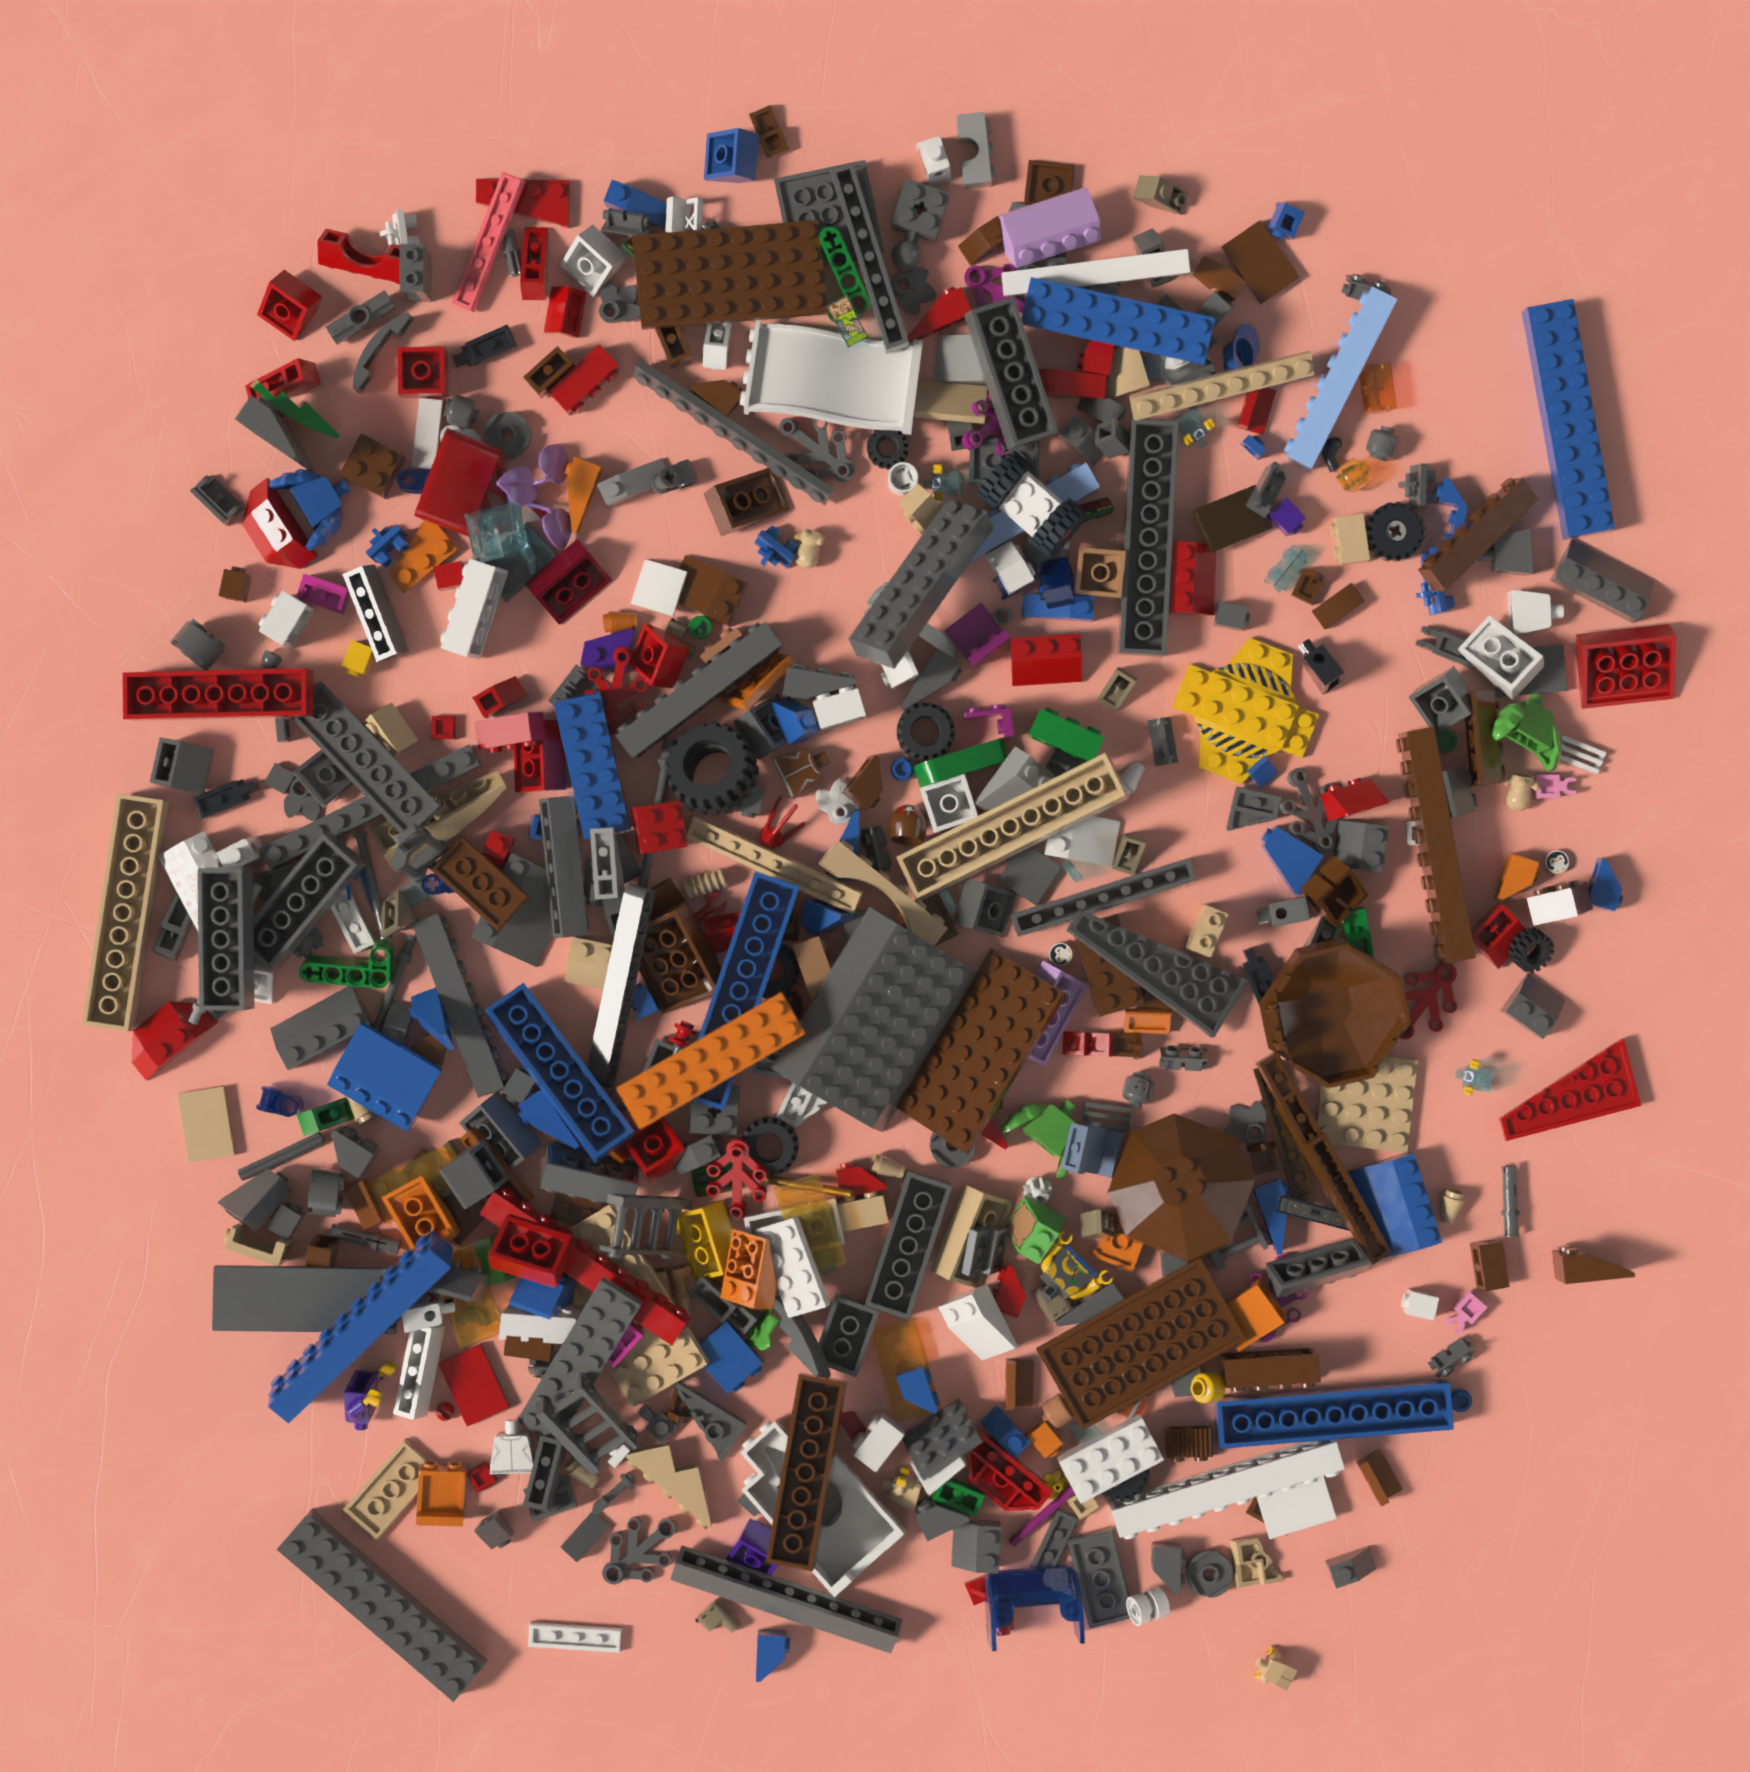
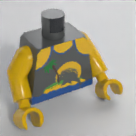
M1065 1228L1061 1229L1058 1239L1054 1241L1042 1259L1041 1268L1043 1272L1040 1277L1047 1286L1041 1291V1295L1050 1302L1056 1295L1063 1300L1068 1297L1073 1300L1087 1297L1101 1288V1284H1110L1114 1278L1113 1276L1110 1280L1103 1279L1102 1274L1106 1273L1108 1269L1102 1270L1099 1278H1096L1098 1274L1068 1245L1072 1241V1233L1066 1239L1061 1237L1065 1232Z

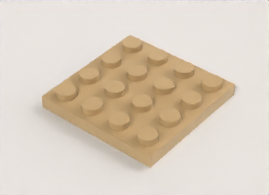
M1387 1057L1383 1059L1378 1067L1379 1071L1372 1079L1328 1089L1320 1084L1316 1122L1321 1131L1326 1132L1331 1143L1334 1145L1408 1153L1418 1060Z

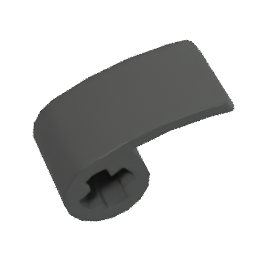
M1108 397L1105 399L1083 398L1077 407L1079 410L1095 417L1100 424L1114 418L1120 422L1127 411L1123 406Z

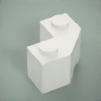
M1011 541L986 554L988 563L996 577H999L1008 595L1034 582L1033 576L1036 575L1031 564L1024 562L1019 546L1017 544L1013 545Z

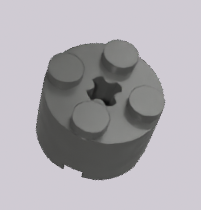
M192 619L182 626L170 643L180 649L181 653L200 668L209 670L225 651L223 649L225 645L214 634L206 635L207 630L195 619Z
M312 1168L307 1215L336 1217V1214L341 1215L343 1197H339V1191L343 1192L345 1174H341L340 1170Z

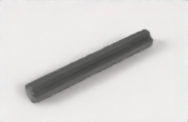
M317 1132L240 1168L238 1175L242 1181L249 1179L323 1144L325 1139L321 1132Z

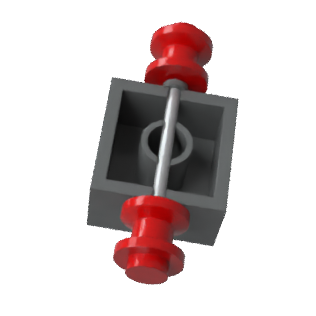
M681 1020L680 1023L675 1022L674 1026L677 1028L675 1036L669 1037L668 1040L671 1042L656 1038L643 1071L683 1049V1047L690 1045L688 1042L690 1035H696L697 1033L693 1029L694 1024Z

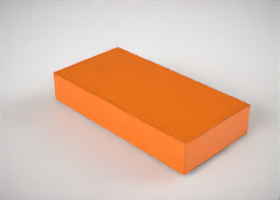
M1127 1008L1124 1015V1033L1170 1034L1172 1010Z

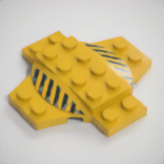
M1248 638L1227 665L1217 668L1212 672L1188 664L1172 708L1192 715L1200 730L1198 768L1238 784H1243L1249 777L1247 770L1263 756H1269L1281 750L1303 758L1319 714L1297 705L1295 696L1291 691L1293 654Z

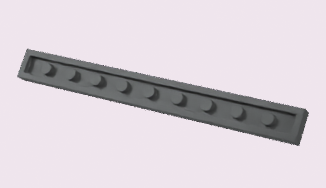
M642 359L637 363L633 377L639 384L649 387L660 398L667 399L673 403L678 410L686 412L697 423L713 430L718 437L725 438L731 442L736 449L746 452L755 462L765 465L776 476L783 477L794 488L801 489L807 493L815 502H820L825 506L830 500L834 488Z

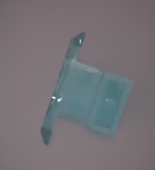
M508 497V504L464 514L474 560L484 562L504 557L503 554L519 550L527 570L531 574L535 572L537 559L527 539L521 506L516 505Z

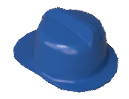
M1244 323L1240 325L1234 339L1224 346L1223 369L1225 371L1255 364L1260 343L1258 333L1251 324Z

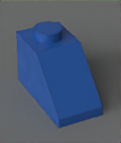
M790 698L770 703L788 745L805 742L821 730L812 709Z
M1597 859L1588 886L1592 906L1607 911H1616V908H1619L1622 904V888L1608 861Z
M810 898L805 900L799 925L806 928L807 932L812 935H820V933L831 932L854 919L855 914L846 912L818 898Z
M998 1405L981 1420V1423L995 1440L1014 1459L1031 1443L1026 1433Z
M758 1630L756 1682H761L785 1660V1652L790 1653V1638H786V1631Z

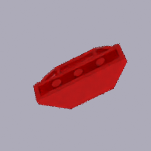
M266 478L250 490L241 524L266 563L302 569L316 559L318 554L315 549L310 551L305 548L309 541L278 491L270 488L271 480Z
M169 1001L133 1030L131 1063L147 1081L217 1025L219 1021L215 1020L209 1011L206 1010L205 1013H202L197 1025L193 1024L188 1020L194 1010L192 1008L194 1003Z
M980 1432L979 1435L983 1442L967 1452L969 1482L1005 1511L1039 1510L1051 1496L1053 1490L1017 1457L1014 1459L996 1440Z

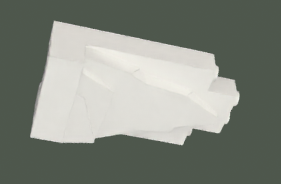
M769 1420L759 1429L762 1433L756 1439L753 1436L750 1437L742 1445L745 1449L740 1452L758 1473L757 1476L754 1473L751 1474L743 1482L746 1486L742 1491L771 1525L773 1523L788 1438V1431L778 1420L774 1423ZM835 1452L830 1483L839 1490L842 1496V1513L833 1525L822 1527L816 1566L812 1571L834 1597L908 1530L890 1508L886 1509L837 1452Z

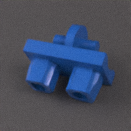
M396 524L391 529L386 526L381 532L374 528L372 532L375 534V537L369 541L373 546L365 553L373 561L387 568L394 561L393 557L389 554L391 550L396 547L400 553H403L411 545L406 538L408 535Z
M774 526L769 527L766 531L761 530L754 543L760 547L758 553L764 557L761 561L763 566L768 562L774 566L780 563L787 569L795 557L794 554L798 545L789 539L784 545H781L777 541L781 532Z
M1423 578L1424 583H1421L1422 592L1416 593V599L1423 598L1424 606H1428L1430 616L1447 612L1448 609L1455 607L1452 595L1445 596L1444 591H1433Z

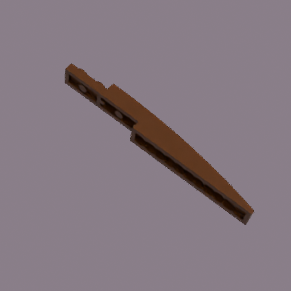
M1272 1052L1255 1064L1276 1100L1274 1104L1331 1202L1357 1243L1370 1259L1371 1264L1374 1265L1392 1252L1329 1137L1318 1126L1279 1053Z

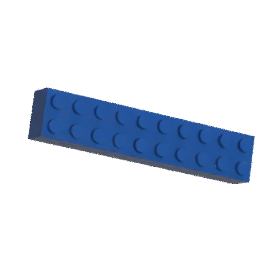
M1574 299L1527 307L1522 311V318L1562 539L1567 540L1610 532L1615 529Z
M758 871L754 872L698 1040L761 1004L800 889L799 885ZM737 1074L692 1100L724 1111Z
M432 1230L427 1236L425 1234L422 1235L411 1251L407 1250L402 1254L399 1259L400 1262L395 1267L390 1266L379 1282L375 1281L370 1285L367 1294L363 1298L358 1297L346 1314L343 1312L337 1317L333 1327L330 1329L326 1328L314 1345L311 1343L305 1348L302 1353L303 1356L298 1360L294 1359L288 1365L287 1371L283 1375L279 1374L273 1379L271 1391L268 1394L269 1402L267 1407L289 1424L451 1268L453 1247Z
M1446 1379L1227 1396L1214 1403L1217 1444L1220 1449L1454 1430L1450 1382Z

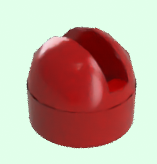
M446 1401L441 1402L435 1410L437 1418L441 1421L450 1420L455 1413L454 1406ZM441 1407L449 1415L448 1417L439 1410Z

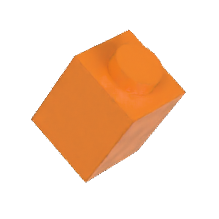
M1043 1419L1026 1433L1028 1439L1044 1458L1049 1455L1053 1457L1062 1449L1060 1447L1063 1444L1062 1439Z

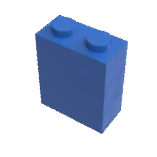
M727 1320L699 1342L700 1347L710 1361L704 1366L705 1369L727 1394L732 1390L735 1393L746 1384L744 1380L749 1375L754 1377L763 1369L761 1365L764 1359Z

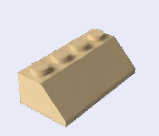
M965 1184L931 1271L949 1281L975 1288L980 1287L985 1273L980 1272L971 1276L962 1274L969 1230L982 1226H1004L1013 1202Z

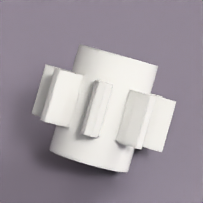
M1032 1177L1023 1186L1024 1196L1026 1194L1041 1204L1048 1202L1049 1197L1052 1196L1050 1181H1043L1042 1177Z

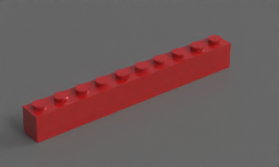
M500 1186L493 1191L480 1212V1215L501 1228L507 1215L572 1235L568 1228L560 1227L553 1222L549 1215L541 1214L534 1209L530 1202L522 1201L515 1196L511 1189ZM572 1235L564 1272L592 1292L595 1291L601 1279L605 1277L642 1300L643 1303L633 1320L671 1346L676 1343L692 1319L687 1310L681 1306H675L669 1301L667 1296L659 1292L656 1293L649 1288L648 1283L641 1279L637 1280L630 1275L626 1268L617 1266L611 1262L607 1255L592 1249V1246L587 1241L579 1240Z

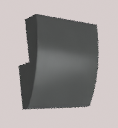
M982 1226L970 1229L962 1274L971 1276L983 1272L991 1275L999 1272L1003 1266L1010 1227Z

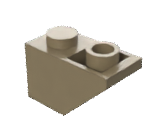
M1139 175L1133 198L1147 206L1182 215L1188 192L1161 176Z
M1101 1209L1080 1214L1081 1237L1087 1240L1113 1238L1114 1231L1117 1230L1115 1217H1113V1214Z

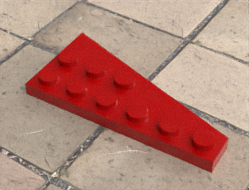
M1624 1038L1619 1039L1499 1117L1504 1140L1509 1141L1641 1106Z

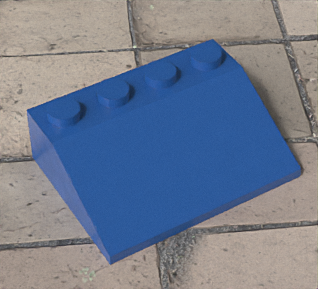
M361 1022L334 1068L327 1085L408 1132L419 1117L442 1068Z
M1408 1151V1153H1402L1347 1171L1392 1252L1384 1258L1421 1250L1442 1243L1414 1153Z

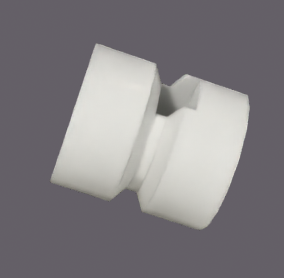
M897 463L889 471V488L898 496H905L918 483L917 470L910 463Z
M1159 1587L1147 1590L1144 1594L1139 1593L1130 1596L1126 1601L1129 1617L1136 1626L1150 1623L1152 1619L1159 1620L1165 1618L1170 1613L1167 1596Z

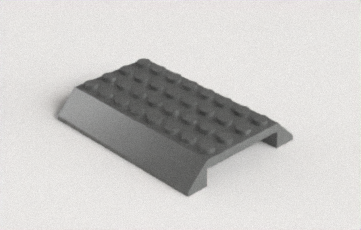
M869 907L801 1017L800 1023L806 1033L785 1045L771 1068L825 1102L867 1126L883 1132L897 1110L896 1106L978 973Z

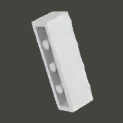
M444 1325L409 1333L393 1414L412 1420L427 1417L445 1331Z

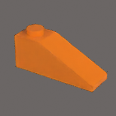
M574 457L573 462H568L565 474L568 475L566 480L571 528L575 534L580 532L603 471L601 466Z

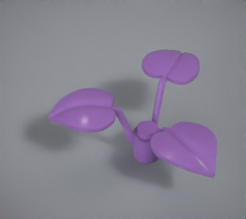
M555 444L544 447L539 455V467L546 474L544 478L533 482L532 472L527 467L517 466L506 472L499 479L497 485L505 491L513 504L519 506L527 505L528 507L547 511L549 514H546L542 519L544 532L556 548L563 550L572 533L570 515L563 508H556L553 511L550 507L533 502L537 498L535 486L548 481L549 478L554 484H560L567 477L565 470L568 464V457L563 447Z

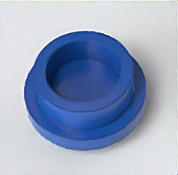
M898 758L891 764L890 771L896 780L906 781L912 776L914 768L910 760Z
M1455 1389L1451 1392L1452 1409L1456 1412L1467 1411L1472 1404L1470 1393L1464 1389Z

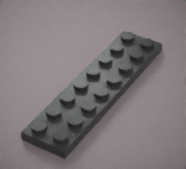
M319 681L314 686V717L291 718L399 833L414 823L423 827L442 807L322 681Z
M603 1277L517 1419L519 1423L539 1436L556 1439L536 1418V1402L544 1398L548 1404L554 1405L576 1391L577 1376L579 1374H582L586 1380H591L594 1384L643 1301ZM582 1397L558 1414L563 1419L568 1420L576 1414L585 1398Z

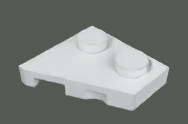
M792 1082L776 1118L798 1127L827 1104V1102Z

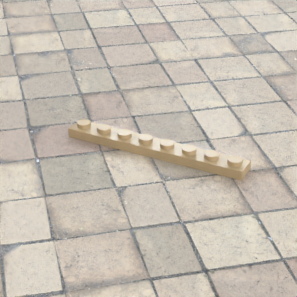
M1305 351L1129 396L1133 419L1136 421L1313 376L1315 373L1312 354L1310 351Z
M697 815L693 817L686 838L759 872L799 885V890L851 914L856 912L863 891Z

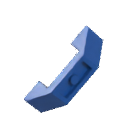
M1447 478L1443 479L1441 484L1437 483L1435 489V497L1438 498L1436 504L1454 507V510L1450 511L1448 524H1451L1450 533H1446L1444 540L1451 538L1455 534V529L1465 523L1468 510L1467 504L1451 480ZM1430 547L1427 549V552H1423L1421 566L1429 555L1435 554L1440 548Z

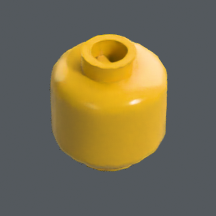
M1215 1372L1199 1373L1194 1377L1191 1384V1392L1198 1402L1216 1403L1223 1399L1226 1386L1219 1374Z

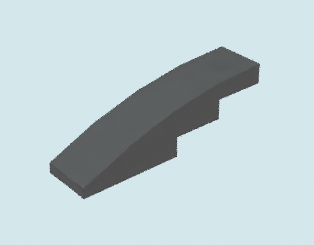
M775 1295L773 1308L782 1316L777 1325L792 1339L787 1348L815 1377L829 1378L831 1373L813 1331L801 1314L788 1318L781 1296Z

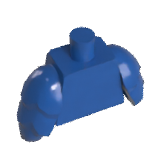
M298 469L295 472L283 473L281 476L270 481L271 489H290L292 497L312 531H315L308 541L306 549L312 551L320 545H325L331 536L338 532L343 520V513L341 511L343 504L339 498L350 492L344 480L331 485L326 476L321 477L315 471Z

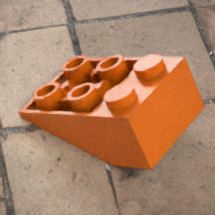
M733 1229L720 1298L752 1309H773L777 1283L769 1239Z

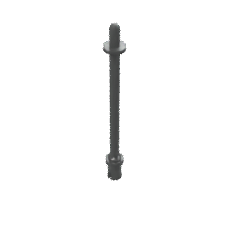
M663 739L661 757L657 761L661 769L654 803L664 802L668 782L665 775V770L668 767L665 765L667 756H671L669 749L671 745L675 746L677 744L676 740ZM654 852L645 853L643 857L638 885L646 888Z

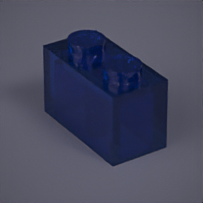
M1068 556L1041 562V572L1038 573L1041 586L1038 587L1041 601L1045 600L1048 609L1075 603L1074 574Z

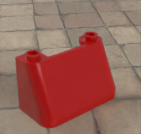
M447 428L439 445L414 516L471 537L472 533L477 534L481 521L477 520L478 512L493 472H495L496 468L501 469L504 463L505 455H502L504 450Z

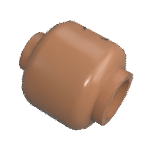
M1061 1393L1054 1395L1043 1404L1044 1413L1042 1418L1049 1426L1053 1425L1056 1428H1062L1075 1419Z

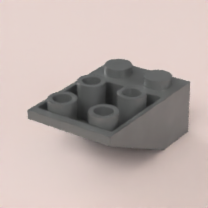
M793 664L792 668L787 667L782 695L784 698L810 701L817 699L816 696L821 694L837 693L839 689L848 686L856 687L857 679L853 678L851 673L839 672V676L831 675L828 669L816 668L814 672L808 671L807 666Z

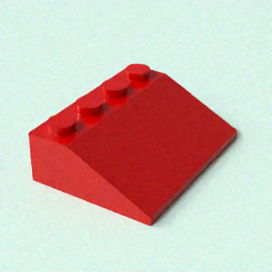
M1669 624L1576 634V662L1582 709L1675 699L1676 634Z

